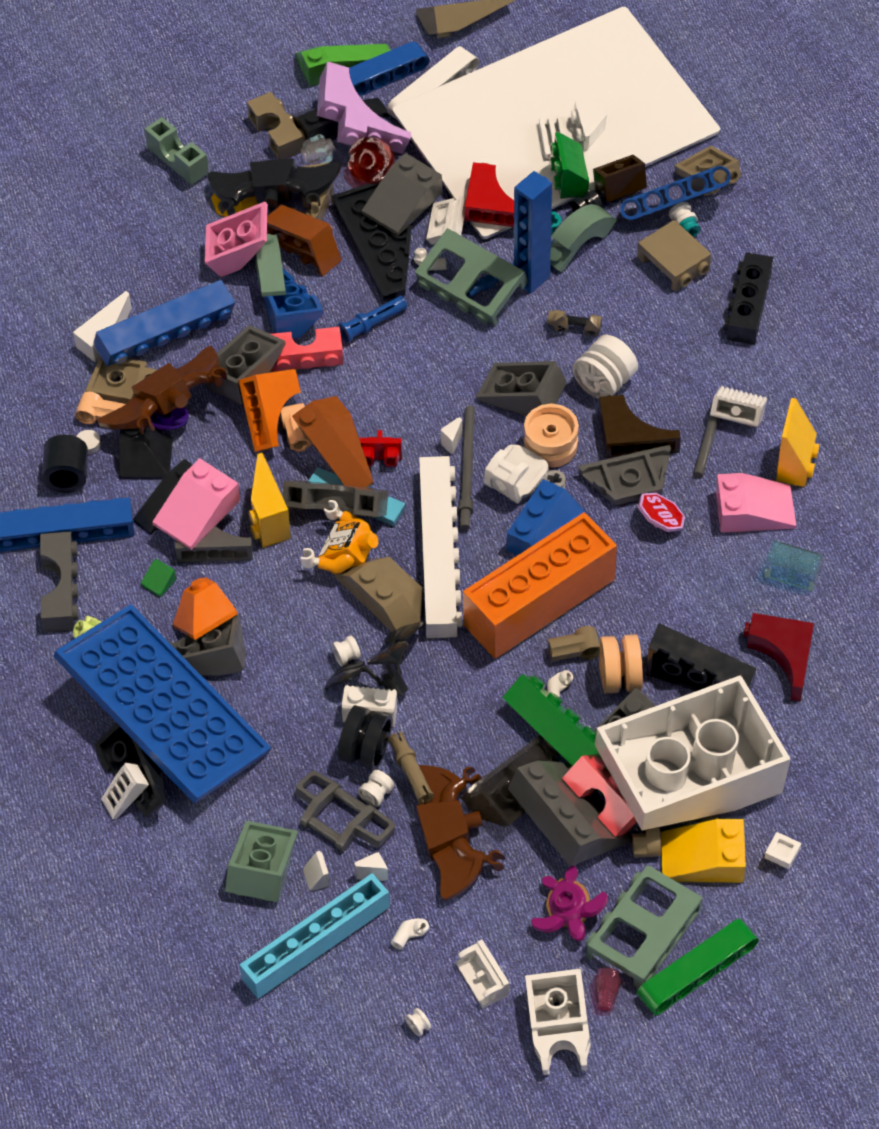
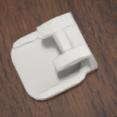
M511 444L504 451L500 449L491 459L485 469L484 484L494 488L518 504L522 498L529 497L548 472V464L542 457L525 447Z

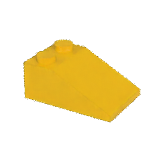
M791 398L782 433L776 481L805 487L807 478L813 477L815 464L811 463L812 458L817 459L820 444L815 443L817 433L796 398Z
M263 453L257 454L251 495L252 510L249 511V517L253 524L250 526L252 535L255 540L259 539L262 548L291 539L288 508Z
M715 819L662 831V873L676 882L744 883L746 868L744 819Z

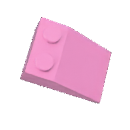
M266 202L206 225L205 264L220 277L241 270L267 242L268 204Z
M199 458L183 474L153 520V525L192 550L240 501L239 484Z
M744 473L717 474L716 500L721 533L796 529L790 485Z

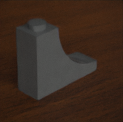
M216 526L192 550L175 540L177 563L253 560L251 537L234 536L220 530Z

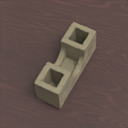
M269 92L247 101L248 118L258 132L273 128L268 131L269 147L278 160L288 159L304 152L305 135L301 128L298 129L295 126L292 115L285 112L280 99H276L273 93Z

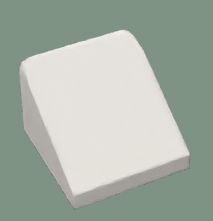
M460 417L441 429V445L450 454H454L462 436V419Z
M318 851L303 868L310 891L326 888L330 885L323 854Z
M379 852L354 863L357 879L363 880L373 873L379 881L388 880V869Z

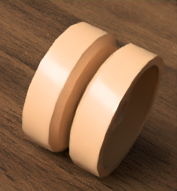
M545 404L531 410L525 419L524 447L542 457L547 462L548 468L561 467L569 463L576 455L578 448L579 425L577 417L570 409L562 405Z
M637 634L623 636L621 652H619L618 642L614 636L600 637L599 669L605 694L619 692L621 676H623L624 687L628 692H632L636 687L642 691V659Z

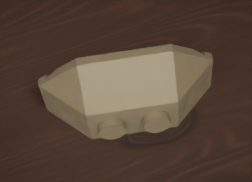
M390 557L366 559L362 565L347 569L343 573L335 574V578L391 632L402 626L421 622L423 588Z

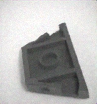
M666 445L578 466V473L614 506L639 500L641 494L658 493L662 495L671 447Z

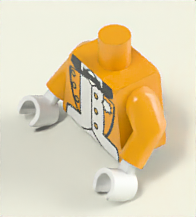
M329 500V506L333 510L329 511L324 508L327 518L329 520L339 518L340 521L335 522L318 558L315 557L312 549L305 548L302 550L304 557H300L302 566L306 569L317 565L318 569L329 571L332 574H340L347 569L362 565L370 550L378 546V537L370 530L367 522L346 510L344 512L340 511L337 502Z

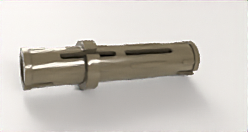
M395 732L388 738V742L396 755L395 761L402 767L417 797L418 803L424 804L422 798H424L425 803H428L434 798V794L416 761V753L413 749H410L403 732H398L400 738H398Z

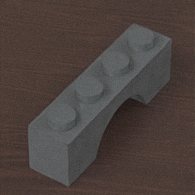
M288 480L284 481L283 499L287 507L303 509L325 508L327 510H333L329 506L328 501L334 500L337 502L340 511L346 510L354 515L380 517L387 515L389 490Z
M71 532L40 534V555L43 569L52 571L61 578L59 584L52 592L41 597L44 632L73 630L75 620H79L78 604L74 605V599L79 598L78 583H74V578L78 577V563L74 562V557L78 556L77 541H72Z

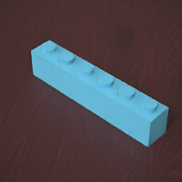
M371 873L239 964L242 981L259 999L390 907L389 891Z

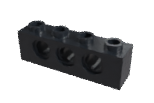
M745 252L744 260L739 261L737 275H740V277L734 280L732 293H735V298L730 297L728 311L731 312V315H726L724 330H728L727 340L752 345L756 344L774 257Z

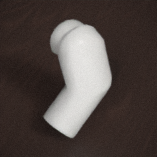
M418 248L414 251L415 257L413 259L417 265H420L427 256L426 249ZM438 258L429 271L446 270V258Z
M568 670L557 673L548 680L547 692H553L560 697V692L566 689L573 681V674Z
M420 918L404 921L393 937L391 945L396 949L402 950L408 939L422 936L428 931V922Z

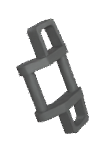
M311 771L297 783L295 794L309 804L300 819V824L306 828L311 827L335 843L336 848L344 852L350 846L355 836L374 847H380L394 834L395 823L372 805L367 806L341 789L340 784L317 771ZM312 782L325 788L316 797L305 789ZM334 798H337L359 813L348 823L341 835L316 819L319 812ZM373 819L383 826L385 830L380 835H374L364 829V827Z

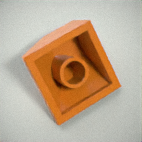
M206 577L194 580L191 586L183 591L173 626L178 631L196 640L238 613L216 582Z

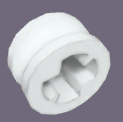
M419 1008L413 1010V1015L407 1014L405 1016L408 1026L417 1036H421L424 1029L428 1031L431 1028L428 1018Z

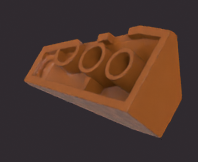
M337 396L311 401L292 415L298 428L343 485L369 488L374 484L352 415Z

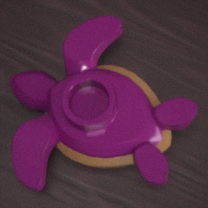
M575 866L568 868L565 872V878H561L558 881L552 876H545L542 878V883L546 888L550 889L546 903L550 916L533 918L531 920L532 926L538 931L547 933L565 927L568 928L570 936L575 941L581 942L585 938L583 923L586 918L594 917L603 910L608 902V895L603 891L590 901L586 888L581 883L575 881L578 876V870Z

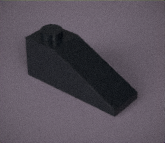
M183 459L165 475L133 518L134 522L150 535L159 529L153 525V520L183 474L192 466L186 459Z

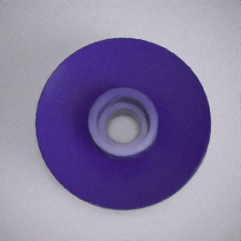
M184 407L175 408L166 415L154 413L150 419L154 427L160 430L176 429L188 422L189 413Z

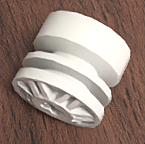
M601 335L588 351H585L573 364V374L579 385L588 394L597 399L602 396H613L622 387V384H625L638 370V362L631 349L623 341L611 335Z

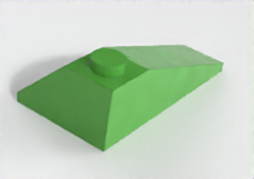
M387 44L319 46L296 52L295 57L311 87L320 83V76L327 61L350 68L386 53L390 49Z

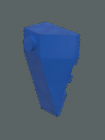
M283 269L286 295L266 296L264 301L274 334L291 332L292 339L301 338L323 315V308L317 296L314 294L309 295L307 288L303 285H297L294 282V277Z

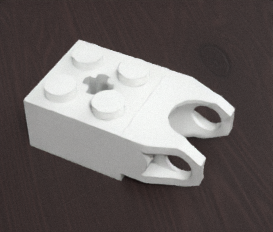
M581 969L526 975L535 1053L542 1064L543 1075H550L551 1059L560 1050L574 1052L581 1064V1069L588 1070L587 1058L591 1044ZM560 1002V1006H554V1003Z

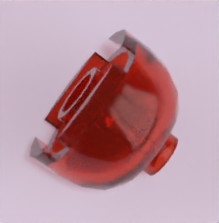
M363 137L357 140L349 151L351 156L350 161H348V168L351 175L359 182L368 184L381 181L395 163V155L392 148L386 141L376 137Z

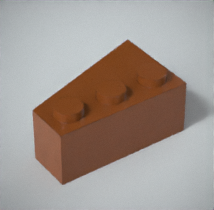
M280 205L267 216V234L277 235L279 247L289 254L294 251L302 257V263L305 265L311 263L318 268L317 273L322 277L342 261L332 233L333 229L326 221H321L311 215H306L284 205Z

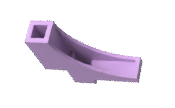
M327 61L320 76L317 116L339 122L337 142L357 148L363 142L403 154L411 139V132L390 124L374 113L357 94L350 79L349 68Z

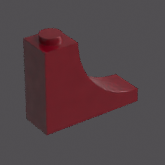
M752 613L751 623H745L743 637L748 638L747 648L760 651L775 660L788 677L791 687V700L801 701L814 623Z

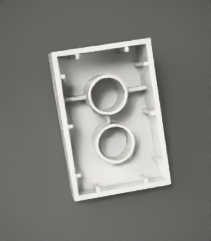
M741 675L597 727L594 744L641 830L736 811L783 793L790 764L789 755Z

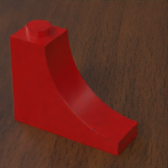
M473 162L465 203L464 221L514 227V200L500 187L496 177V165Z

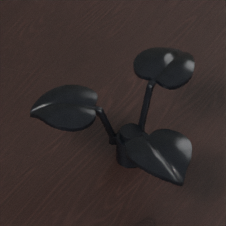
M423 622L405 625L392 631L383 641L385 645L390 644V646L368 659V665L385 664L387 669L380 674L382 678H379L366 666L364 661H357L337 670L329 678L324 689L327 691L330 686L347 682L361 672H366L377 682L379 687L384 686L385 690L390 689L391 691L395 689L397 697L404 694L408 687L402 677L403 673L399 664H401L403 654L408 647V643L405 640L415 634L420 627H423Z

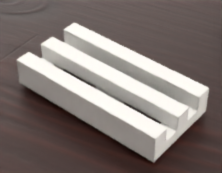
M557 116V119L548 117V120H544V117L539 118L545 159L552 157L545 127L549 126L553 143L556 133L555 126H558V131L565 135L562 116Z

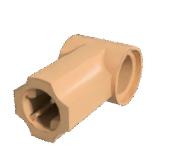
M84 392L75 412V417L82 423L94 424L100 417L117 410L125 404L103 400L100 395L94 392Z
M304 403L282 407L280 412L282 427L286 429L290 449L296 452L305 451L306 448L311 446V443L298 428L292 415L305 407Z

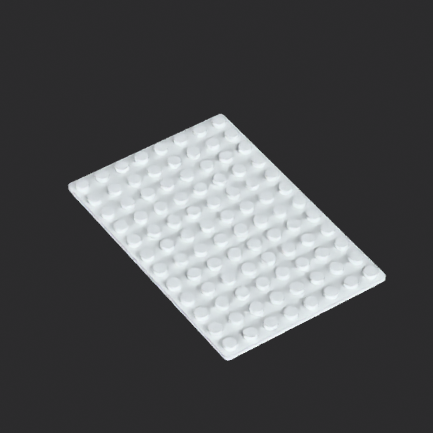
M626 7L618 8L398 104L392 109L393 115L403 129L411 132V140L431 168L442 174V183L455 200H458L460 196H463L465 199L467 198L473 162L496 165L498 183L502 190L513 200L514 187L530 173L535 171L541 176L547 177L552 183V209L576 197L560 199L559 190L554 189L553 176H555V171L550 170L549 159H545L539 118L544 117V120H548V117L557 119V116H562L565 135L578 142L576 138L577 126L571 120V110H574L575 100L602 97L607 112L606 129L589 150H583L589 177L588 191L595 190L593 169L632 154L645 163V167L713 137L719 134L720 131L718 124ZM548 126L545 128L549 143V149L551 153L550 145L552 143V139L550 134V128ZM555 126L556 133L559 132L558 126ZM470 222L482 239H488L512 228Z

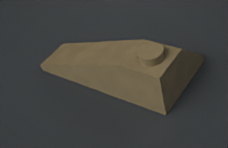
M479 0L416 9V14L428 35L437 34V38L450 37V32L458 31L515 0Z

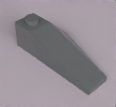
M239 615L232 617L196 640L185 635V637L174 643L168 641L200 675L220 676L244 670L246 649Z

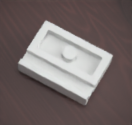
M460 196L458 200L452 198L433 203L426 238L431 245L436 244L447 228L461 235L466 199L463 196Z

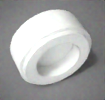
M84 430L76 436L86 443L88 455L94 454L100 449L101 442L97 432Z

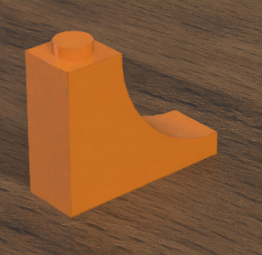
M296 369L258 374L239 380L255 452L279 446L277 426L281 409L290 397L301 393Z

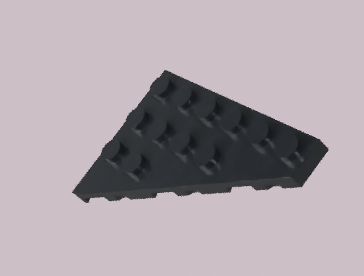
M381 179L331 195V202L383 302L400 295H406L413 222L402 233L396 235L362 214V209L382 181Z

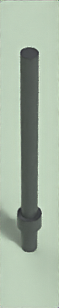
M473 406L465 408L462 493L458 504V512L461 514V530L470 529V516L473 513L474 504L471 500L475 407Z

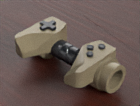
M549 310L548 325H552L555 331L562 332L568 330V325L582 326L586 335L597 336L601 331L602 316L591 315L589 318L566 315L565 311Z

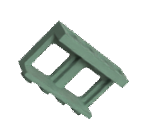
M448 228L415 271L418 285L426 291L431 289L443 301L448 302L450 300L464 313L469 311L480 322L484 324L490 323L493 326L498 324L496 316L516 288L523 289L528 283L523 270ZM443 251H449L465 260L464 265L449 284H444L428 275V271ZM484 272L504 283L488 306H482L466 297L469 289L480 274Z
M649 865L642 872L638 871L634 875L630 889L620 894L616 901V908L613 912L608 911L605 914L599 931L597 933L595 931L592 932L586 942L588 959L592 961L595 955L634 978L633 986L638 989L656 974L700 913L703 901L702 896ZM650 881L676 896L675 900L661 917L634 903ZM620 921L646 936L645 941L633 957H626L604 944Z

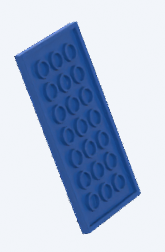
M132 604L60 647L54 653L53 657L194 804L263 758L271 750L268 743Z

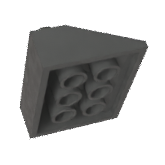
M537 760L518 767L508 790L569 866L631 843L632 839L627 833L626 835L614 836L598 819V815L604 810L605 806L594 792L590 796L579 798L563 781L562 777L572 767L570 763Z

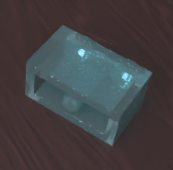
M774 540L766 559L764 577L813 591L821 571L823 554Z

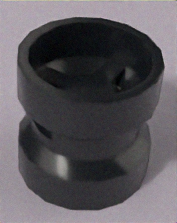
M590 190L582 198L576 197L570 202L573 212L591 204L603 208L602 201L594 190Z

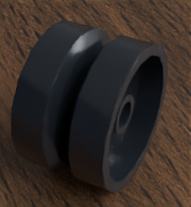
M354 705L343 725L338 745V760L354 764L359 759L361 767L377 770L389 743L388 738L392 730V716L377 711L371 717L368 708Z

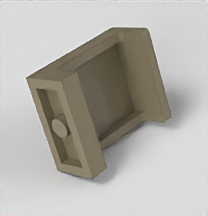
M675 220L638 242L637 258L642 263L648 260L652 261L671 279V289L674 291L688 286L692 280L705 275L710 269L711 253Z

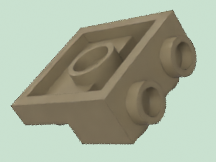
M712 145L674 165L676 174L683 178L716 166H724L729 170L731 179L728 184L737 182L739 177H741L739 160ZM718 170L714 173L713 179L716 183H724L727 180V174L722 170ZM697 178L691 182L692 190L699 192L704 189L705 183L702 179ZM720 189L704 194L703 196L710 195L712 193L715 194Z

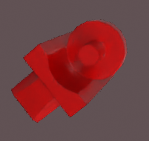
M383 430L377 431V437L359 438L369 467L374 465V460H384V465L387 467H396L398 461L402 460V438L383 437Z

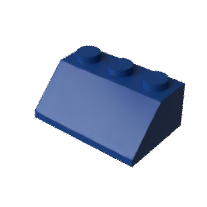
M543 479L508 530L507 551L516 555L521 554L585 511L566 489Z

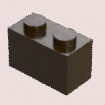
M634 154L593 169L595 192L606 202L616 201L620 197L635 194L639 190L647 188L645 163Z

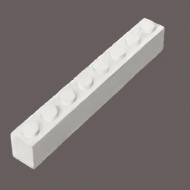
M449 456L419 457L426 638L457 637V627H462V612L456 611V606H461V590H455V584H460V569H454V563H459V548L453 547V543L458 542V527L452 526V522H457V507H452L451 501H456V486H451L450 481H455V466H450Z

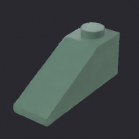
M267 234V242L254 255L262 297L286 295L277 235Z

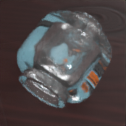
M322 134L303 141V148L300 149L306 165L331 162L333 160L332 152L336 151L331 138L326 140Z

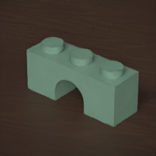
M163 117L144 128L147 148L189 184H194L209 173L207 154L193 142L184 147L178 138L177 129Z

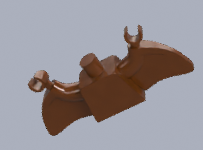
M207 346L194 359L177 369L170 363H167L132 386L131 388L136 397H133L117 410L100 417L97 420L99 426L110 429L138 428L142 435L146 427H150L154 431L155 427L150 419L154 413L166 415L175 408L185 407L191 398L189 389L197 385L213 382L216 387L223 384L222 379H227L226 370L223 367H219V358L212 346Z
M419 765L434 794V798L428 803H425L424 798H422L424 804H419L416 807L430 859L436 862L440 870L441 898L443 901H448L464 892L476 881L483 869L484 863H489L495 871H501L504 869L502 863L497 862V860H505L506 858L499 850H493L488 855H485V852L475 850L470 846L468 830L483 826L479 810L463 814L457 797L466 788L465 785L467 783L473 786L479 784L482 779L480 774L469 778L475 772V769L473 767H466L462 773L463 777L460 779L449 770L436 766Z

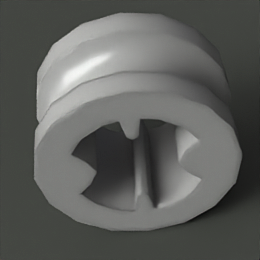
M558 470L548 471L544 480L551 483L556 480L558 482L555 484L565 489V475Z

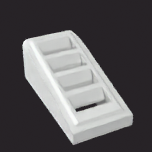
M125 763L101 798L114 820L149 786L138 765ZM112 799H113L114 802L116 803V806L113 805V803H112V801H111Z

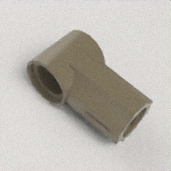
M593 626L581 627L571 635L548 639L549 654L553 662L580 657L583 660H592L599 657L600 642L596 629Z

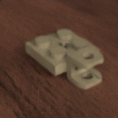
M100 356L85 392H94L100 395L103 400L126 404L133 397H136L131 387L157 370L148 368L145 361L129 358L122 364H113L107 367ZM117 377H121V380L118 382L112 381V379L115 380Z

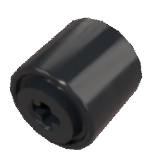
M62 434L53 436L45 442L42 482L47 488L56 492L70 493L82 489L86 484L88 447L82 439L73 435Z

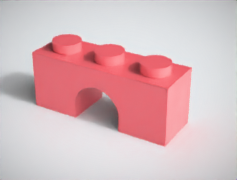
M340 327L315 329V341L306 346L296 344L292 339L291 332L271 334L286 342L271 372L342 365L343 349Z
M596 755L581 756L562 777L563 781L579 798L590 796L596 789L600 790L605 796L606 805L604 810L598 815V819L614 836L626 835L637 821L611 774L605 768L604 761Z

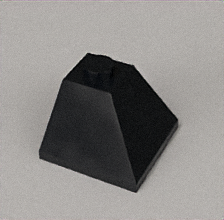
M146 427L143 430V435L138 428L121 429L119 439L120 479L162 480L171 469L173 437L158 428L152 431L150 427Z

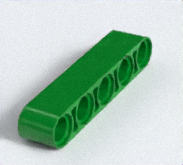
M736 919L647 980L639 987L636 994L653 1015H659L753 950L758 944L759 938L742 919Z

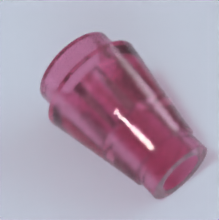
M600 968L597 975L594 976L598 1010L613 1011L622 978L619 977L620 972L616 969Z

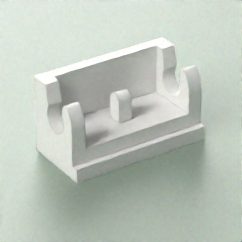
M483 940L478 941L458 954L461 959L456 961V966L482 1009L509 996V982Z

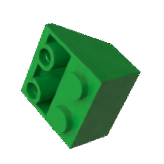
M557 132L555 133L554 142L550 145L552 157L549 158L550 170L555 171V176H553L554 189L559 190L560 199L584 196L589 190V177L582 145Z

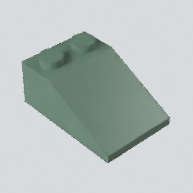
M246 820L228 864L225 892L234 893L238 896L259 898L264 901L278 902L284 888L298 831Z

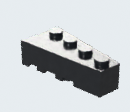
M658 623L648 647L647 676L694 691H699L740 675L750 691L755 683L757 668Z

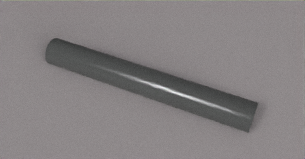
M709 416L693 474L697 478H702L704 475L719 420L718 417Z

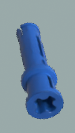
M400 295L366 314L358 313L354 319L346 323H339L338 327H340L341 337L348 343L352 341L353 337L361 333H368L372 326L408 308L406 300Z

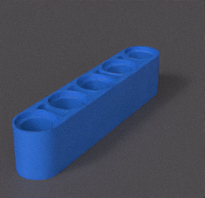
M413 41L350 67V79L357 94L361 97L422 71L428 66L430 59L421 46Z
M716 166L631 197L621 204V214L628 220H635L718 190L728 185L731 179L730 172L724 166ZM722 170L727 174V180L724 183L719 184L714 181L713 175L716 171ZM697 178L702 179L705 183L704 189L699 192L691 188V182ZM677 186L682 190V196L678 200H673L669 197V190L672 187ZM650 195H657L660 198V204L656 208H650L647 205V198ZM628 203H635L638 207V211L634 216H628L625 213L624 209Z

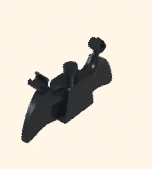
M294 158L250 162L251 171L239 173L209 172L207 176L212 191L222 200L218 205L221 214H224L225 210L229 216L235 214L234 206H237L242 200L256 196L257 203L266 202L268 209H274L278 202H288L292 194L302 195L306 200L307 209L311 210V202L318 203V206L321 205L319 195L328 189L337 178L341 165L339 162H332L316 167L297 166L296 168Z

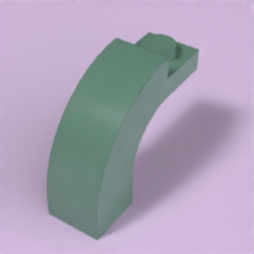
M594 204L583 206L573 212L551 236L554 240L551 243L550 265L563 272L575 253L587 240L595 236L605 239L618 219Z

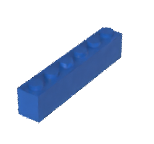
M535 171L514 187V266L525 272L528 283L524 289L529 293L534 292L550 278L552 183L547 177L541 176Z
M219 280L97 331L93 345L107 367L113 364L119 365L131 356L143 355L150 348L155 346L162 347L176 337L183 338L197 328L201 330L216 320L223 321L229 318L235 301L222 280Z
M130 497L0 512V552L40 547V534L71 532L72 541H77V543L135 536Z

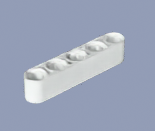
M461 46L457 47L394 97L387 107V113L396 119L392 113L394 106L465 76L471 71H475L479 65V58Z

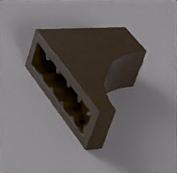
M624 395L599 397V417L606 459L670 445V453L680 452V430L660 429L643 422L629 409Z

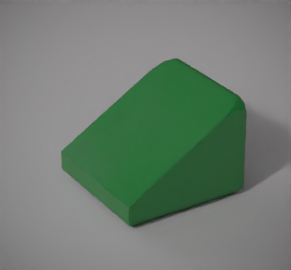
M155 559L141 581V586L162 597L176 581L175 570L160 560Z

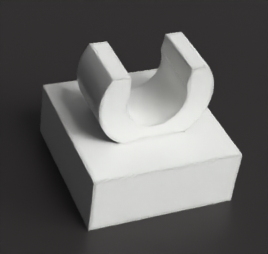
M777 832L766 850L764 858L789 869L801 848V843Z

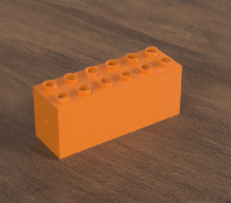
M583 512L463 591V625L494 659L498 658L614 581L617 545Z

